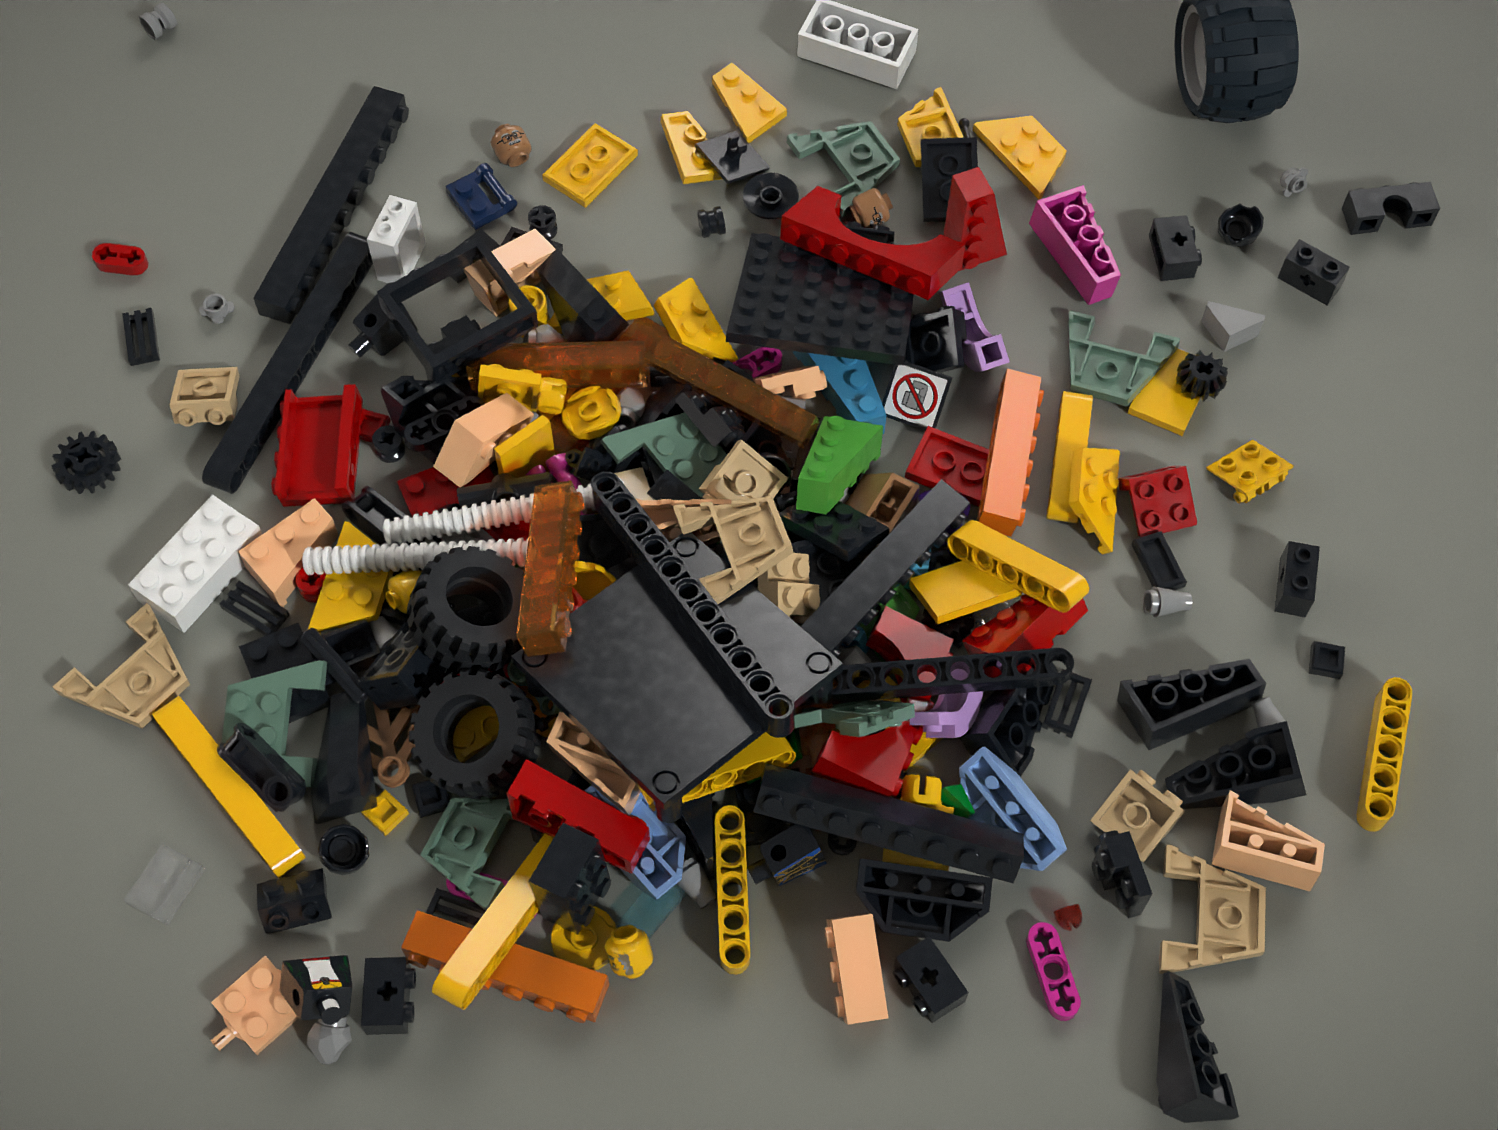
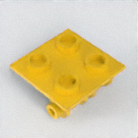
M1251 440L1210 464L1206 469L1236 489L1233 497L1240 504L1242 502L1248 503L1252 498L1256 497V494L1261 495L1264 493V490L1268 491L1275 484L1283 482L1286 478L1285 476L1288 475V470L1292 469L1293 465L1258 442Z

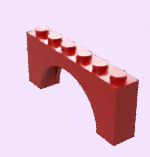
M820 186L815 187L782 215L780 240L926 300H929L962 268L965 244L941 234L923 243L895 245L873 241L852 232L839 220L842 195Z
M885 606L876 620L866 643V646L876 651L886 662L950 657L954 655V653L950 652L954 639ZM927 671L918 675L919 680L924 683H930L936 678L933 673ZM894 674L899 685L903 679L901 676ZM932 695L900 698L902 703L914 704L915 712H926L934 706V702L930 701ZM910 719L903 721L900 726L889 727L877 734L863 737L840 735V733L832 730L821 747L812 771L833 782L895 798L904 781L899 776L902 770L906 771L913 759L914 753L910 752L912 744L917 745L923 734V727L920 725H910Z

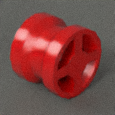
M302 567L297 572L296 584L302 598L307 602L317 603L326 577L325 571L322 575H317L315 572L313 575H307Z

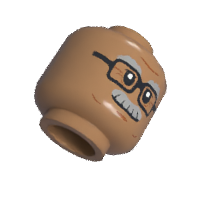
M503 124L495 130V134L491 139L492 148L500 163L510 167H517L529 159L532 148L522 127Z
M872 188L855 196L852 200L853 205L849 207L855 222L862 224L864 228L872 229L873 226L881 225L889 220V210L893 208V205L887 193L881 195L878 189Z

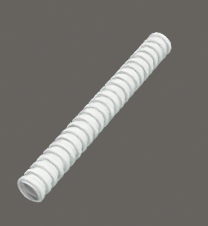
M590 483L585 488H583V485H579L578 489L569 487L568 491H564L562 488L557 493H554V490H550L549 494L540 492L539 496H535L533 493L528 498H525V495H521L520 499L511 497L510 501H506L504 498L499 503L496 500H492L491 504L482 502L481 506L472 504L470 508L467 505H463L462 509L459 510L457 507H453L452 511L443 509L439 513L438 510H435L430 515L428 512H424L423 516L414 514L410 518L409 515H406L401 520L399 517H395L394 521L385 519L383 532L386 543L389 546L395 542L401 545L406 540L408 543H413L414 539L423 541V538L427 537L430 540L435 535L438 538H442L443 534L452 536V533L456 532L459 535L464 530L467 533H471L472 529L481 531V527H485L488 530L493 525L499 528L501 524L510 526V522H514L517 525L522 520L528 523L529 519L539 521V517L549 519L550 515L557 518L558 514L568 516V512L577 514L579 510H582L583 513H586L587 509L591 508L592 511L597 510L594 506Z
M538 537L536 541L533 538H527L526 541L523 538H518L517 541L509 538L507 542L504 539H499L497 542L489 539L487 543L484 540H479L478 543L474 540H470L468 543L462 540L458 544L455 541H450L449 544L441 541L439 545L436 542H431L429 545L426 542H422L420 545L414 542L410 546L407 543H402L401 546L393 543L391 547L388 544H383L381 547L378 544H374L372 547L367 544L363 545L362 548L359 545H354L353 548L345 545L343 549L341 546H335L333 549L330 546H326L324 549L322 547H315V549L307 547L303 552L302 564L307 575H313L314 572L317 575H322L324 571L326 574H332L333 571L336 574H341L343 571L346 574H350L352 571L360 573L362 570L365 573H369L371 570L377 573L381 569L384 572H389L390 569L398 572L400 568L403 571H408L410 568L413 571H417L419 568L423 570L429 561H433L434 557L441 552L449 553L451 548L462 547L463 550H467L468 546L480 547L481 551H486L487 549L497 552L496 555L504 558V556L508 557L513 561V566L518 564V566L523 567L525 563L529 566H534L535 563L543 566L547 558V547L542 537Z

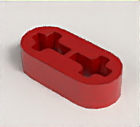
M102 243L92 251V258L96 267L103 272L133 276L142 274L148 268L149 262L144 251L136 246Z

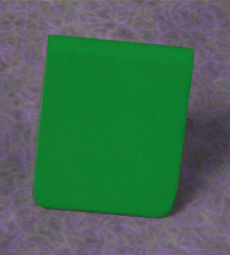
M962 784L946 786L941 789L942 805L954 807L953 815L969 819L975 813Z

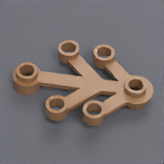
M373 702L378 729L367 724L369 740L382 747L384 758L371 753L372 766L378 771V778L382 784L395 788L402 785L408 779L410 774L408 761L412 756L411 749L415 748V744L409 742V736L398 753L395 743L410 721L412 713L418 714L421 706L416 705L412 709L409 708L410 705L403 706L391 724L389 709L380 710ZM414 724L410 726L408 730V735L409 731H414ZM399 768L398 772L391 777L392 771Z

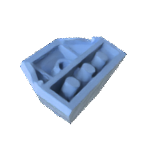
M986 747L980 748L959 767L960 784H962L975 811L969 819L1024 834V858L1020 868L1043 871L1067 850L1056 821L1020 776Z
M592 785L585 790L590 795L621 811ZM640 792L631 815L642 819L647 824L650 832V841L633 873L631 874L625 870H622V872L637 888L657 900L682 879L686 836L674 822L665 823L659 820L656 812L650 809Z

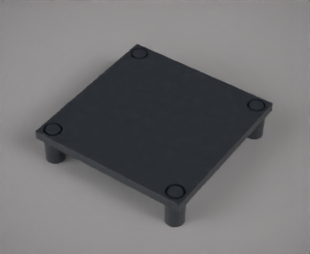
M691 532L684 535L680 534L670 542L698 579L731 568L730 565ZM639 565L511 656L513 664L525 675L529 693L534 697L547 696L654 800L656 816L665 823H672L680 819L683 814L682 797L766 732ZM748 583L718 604L790 695L794 702V709L807 699L815 704H823L831 699L833 694V678L843 671V663L752 584Z

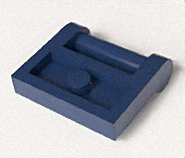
M488 163L480 164L474 172L446 185L447 194L474 230L513 211L517 206L516 199L511 194H507L494 177L493 169ZM485 182L497 197L499 203L493 205L478 184Z

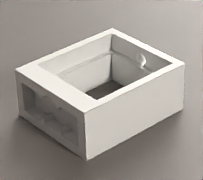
M389 195L367 238L378 281L390 283L408 275L414 269L426 245L417 202Z

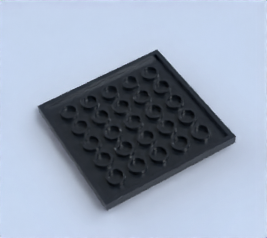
M752 233L726 331V342L904 366L914 294L782 241L778 236H771L767 233Z

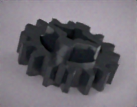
M91 431L89 437H85L82 432H79L78 439L76 440L70 436L67 437L69 444L66 446L59 444L58 448L61 453L53 454L52 456L56 463L51 466L59 483L64 484L68 491L75 487L78 494H82L85 488H88L92 494L95 492V486L98 485L105 489L106 484L104 481L107 479L114 481L115 477L112 472L120 471L121 469L118 464L121 457L114 442L109 441L105 434L98 438L95 431ZM100 450L104 452L105 456H102L101 452L98 451ZM68 469H71L72 472L75 473V474H74V475L70 474V473L68 472Z

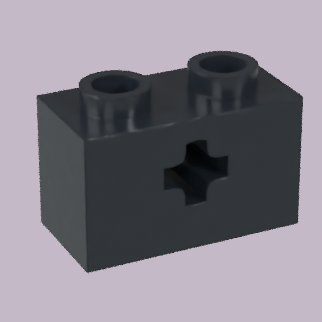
M1187 215L1153 219L1149 239L1161 281L1194 278L1198 266L1202 264L1201 251L1196 249L1195 229L1193 226H1190Z
M1299 239L1286 256L1278 279L1328 306L1341 288L1350 267Z
M1288 541L1280 557L1274 612L1306 617L1315 601L1319 546Z
M930 936L895 958L893 975L903 989L906 987L909 989L914 997L912 1002L915 1009L922 1017L927 1016L931 1023L966 1001L969 992ZM923 976L926 980L934 979L933 987L930 983H921Z
M407 957L365 958L361 1027L366 1035L408 1034V1023L414 1022L415 1015L414 1002H409L410 989H415L416 969L411 968ZM390 990H394L395 994L391 995L390 1001H386L384 997H388Z

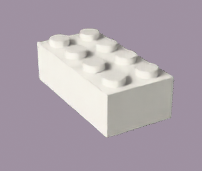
M816 0L798 33L797 56L897 89L916 52L918 29L831 0Z
M212 495L134 577L128 586L138 602L143 605L148 603L154 613L185 633L245 567L238 551L261 536V529L259 525Z

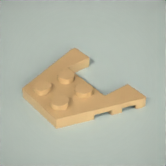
M772 497L731 500V504L724 505L701 502L700 507L686 508L685 504L673 506L683 535L713 524L716 526L731 568L702 577L699 580L717 604L793 553L792 544Z
M148 603L126 621L128 627L146 642L97 687L74 667L53 686V689L63 697L143 729L153 719L152 714L179 696L190 685Z
M1166 845L1164 848L1163 877L1198 882L1196 944L1162 940L1160 943L1159 974L1262 956L1265 952L1266 887L1226 869L1222 871L1213 867L1202 858L1186 855L1178 851L1179 848L1173 845Z

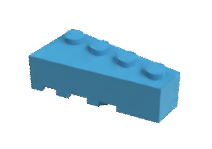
M793 351L797 360H801L804 366H819V370H823L826 376L827 388L821 390V393L835 407L838 416L847 420L882 425L883 434L885 433L887 415L865 360Z

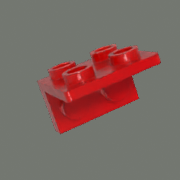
M1172 465L1118 478L1119 490L1129 491L1139 537L1159 531L1166 533L1197 525L1186 466Z

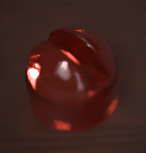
M1079 904L1067 906L1053 912L1056 922L1063 930L1071 931L1072 925L1077 929L1082 923V912Z

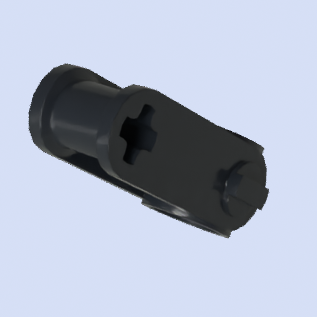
M369 486L361 489V494L352 501L347 500L342 503V510L346 517L380 546L387 544L383 532L384 520L390 519V521H394L395 517H399L401 520L406 516ZM425 537L423 538V541H418L417 539H414V542H416L418 545L425 541Z
M244 723L236 724L234 733L230 738L217 746V752L221 758L275 812H284L290 805L297 803L305 795L306 783L302 776L250 726ZM281 783L287 787V797L281 792Z

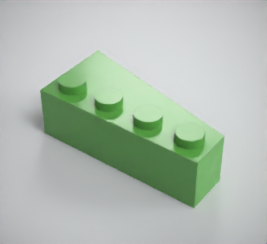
M824 416L798 477L796 509L826 515L844 496V490L847 487L851 488L856 483L857 476L869 469L870 462L872 460L876 461L880 457L883 426L847 420L841 416Z

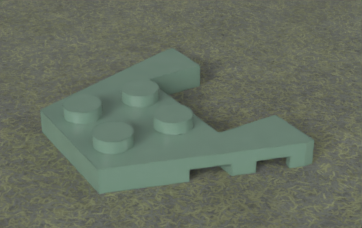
M871 121L837 126V129L833 131L822 132L818 129L811 130L808 135L797 136V133L787 135V144L799 159L825 149L848 179L850 184L833 191L842 195L840 215L842 217L850 212L849 207L853 205L852 200L855 196L876 188L900 163L898 155Z
M1070 310L1068 320L1070 392L1093 395V398L1128 406L1179 347L1180 338L1154 332L1146 355L1088 341L1095 324V316Z
M686 413L605 436L601 440V444L617 464L641 447H644L663 472L668 469L701 498L704 494L698 490L713 468L716 465H720L727 456L721 446L713 447Z
M318 660L228 685L222 742H226L234 733L236 724L244 723L255 730L302 776L306 787H312L318 758L285 755L292 689L325 691L327 662Z
M868 700L832 704L830 709L817 707L803 708L802 713L794 714L795 728L821 722L835 724L836 729L840 730V735L863 737L887 727L900 726L903 721L914 718V704Z
M481 797L480 800L451 798L420 854L426 862L485 911L505 887L501 881L479 874L508 820H515L512 817L508 797L507 799L496 800L487 797Z

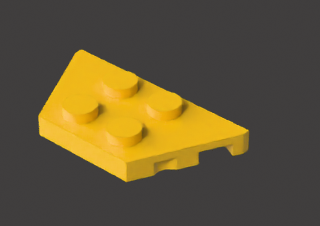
M941 87L936 88L933 96L926 101L921 100L912 110L905 112L898 118L897 126L915 167H921V139L963 138Z
M1033 116L976 122L973 126V132L1038 200L1041 199L1049 182H1052L1056 175V170L1063 163L1067 150Z
M629 270L587 279L626 321L654 315L650 302ZM554 312L547 324L558 333L563 334Z
M688 278L658 297L653 306L678 350L689 354H696L708 361H711L713 357L725 361L729 360L732 363L739 359L731 344L726 342V336L693 278Z
M1080 448L1073 451L1069 505L1080 518L1088 534L1092 532L1096 534L1100 540L1097 549L1103 555L1113 552L1120 451L1117 449Z
M344 521L336 546H341L343 549L345 545H349L351 548L354 545H359L362 548L363 545L368 544L372 547L375 544L351 523ZM381 569L377 573L373 570L365 573L362 570L360 573L352 571L350 574H346L344 571L341 574H336L333 571L332 574H326L308 630L315 628L321 634L323 630L334 627L342 628L362 619H367L368 622L378 620L386 597L385 593L388 591L387 584L394 571L390 569L389 572H384Z

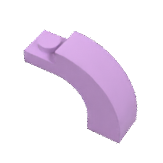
M969 282L939 292L943 306H954L955 309L964 312L967 341L962 342L965 364L975 372H982L1009 363L1001 334H990L979 316Z
M955 669L951 672V676L956 680H964L968 677L967 672L963 669ZM983 691L939 695L935 706L931 710L915 712V717L910 719V725H922L923 732H926V738L961 737L968 732L976 720L982 702Z

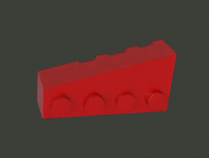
M979 167L952 175L944 236L965 244L962 268L959 271L972 269L978 264L1007 255L995 194Z
M1023 594L1020 600L1009 608L999 611L992 620L975 628L972 634L963 639L962 642L968 655L1052 648L1054 646L1053 638L1056 635H1064L1088 609L1082 598L1069 611L1062 613ZM1023 663L1016 668L1019 672L1021 670L1027 672L1031 666ZM994 666L984 669V673L988 677L995 678L1001 675L1000 670Z
M527 759L507 792L513 819L551 837H555L562 823L599 839L605 862L631 874L650 841L649 827L642 819L633 815H626L610 804L599 800Z

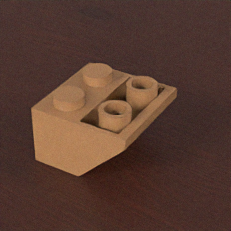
M893 472L864 474L845 504L889 527L890 534L916 506L920 486Z

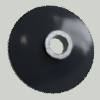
M779 173L759 174L750 179L743 190V201L746 208L755 216L763 219L782 218V215L799 200L796 184L787 176Z

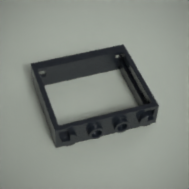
M480 236L471 241L463 242L458 248L447 254L437 256L432 262L421 268L413 269L408 275L395 282L387 283L382 289L377 291L381 309L436 384L538 327L536 309ZM481 260L517 309L434 355L398 304Z

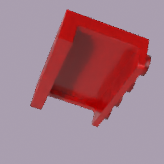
M356 384L344 385L343 395L296 397L292 389L285 390L284 400L280 402L282 424L277 428L279 451H276L274 455L277 471L276 477L272 478L271 482L272 493L278 497L283 507L304 506L314 498L320 505L341 504L347 500L352 501L355 498L360 442L359 431L361 430L360 418L363 406V399Z

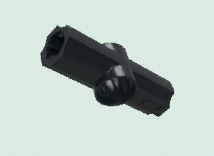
M549 472L517 478L511 474L502 473L496 475L489 483L457 488L459 507L462 509L463 505H467L470 508L472 504L481 506L482 502L491 504L492 500H496L499 503L504 498L506 501H510L511 497L520 499L521 495H525V498H528L533 493L535 496H539L540 492L549 494V491L552 490Z

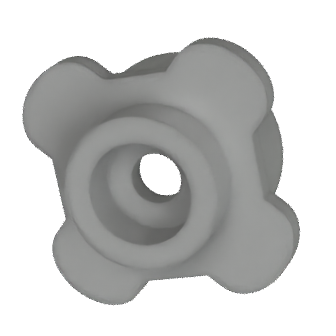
M1292 167L1283 173L1280 184L1284 187L1282 191L1284 196L1289 197L1292 193L1301 192L1306 188L1308 169L1302 167L1298 170Z
M211 294L204 299L199 312L202 316L211 318L214 324H220L228 313L234 311L235 307L232 302H227L223 295Z

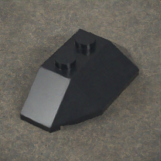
M860 858L855 893L869 914H873V920L881 932L918 938L930 936L932 940L950 942L989 912L993 878Z

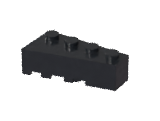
M1244 659L1210 665L1205 670L1192 671V669L1179 671V674L1161 677L1160 674L1147 676V680L1142 681L1123 680L1120 681L1117 701L1147 749L1152 750L1252 707L1251 703L1262 699L1267 683L1251 660Z

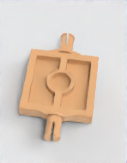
M266 956L260 959L211 1002L223 1016L227 1026L210 1040L219 1051L237 1037L239 1040L246 1042L255 1054L258 1055L299 1019L280 993L281 970L277 969Z

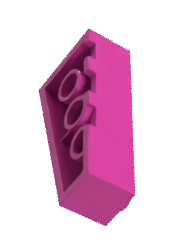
M1084 185L1036 201L1029 225L1086 303L1091 305L1112 297L1121 273L1110 247L1105 245L1101 225L1097 226L1094 218L1095 211L1092 204H1088L1085 197L1087 192Z

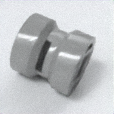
M162 2L156 5L151 13L145 12L139 16L143 29L154 40L162 36L164 30H171L178 25L172 11Z

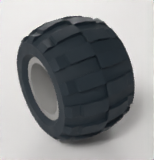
M1183 0L1178 11L1175 26V65L1182 98L1192 114L1198 118L1209 119L1212 122L1234 123L1255 120L1271 114L1275 109H1281L1293 92L1299 62L1297 25L1290 0Z

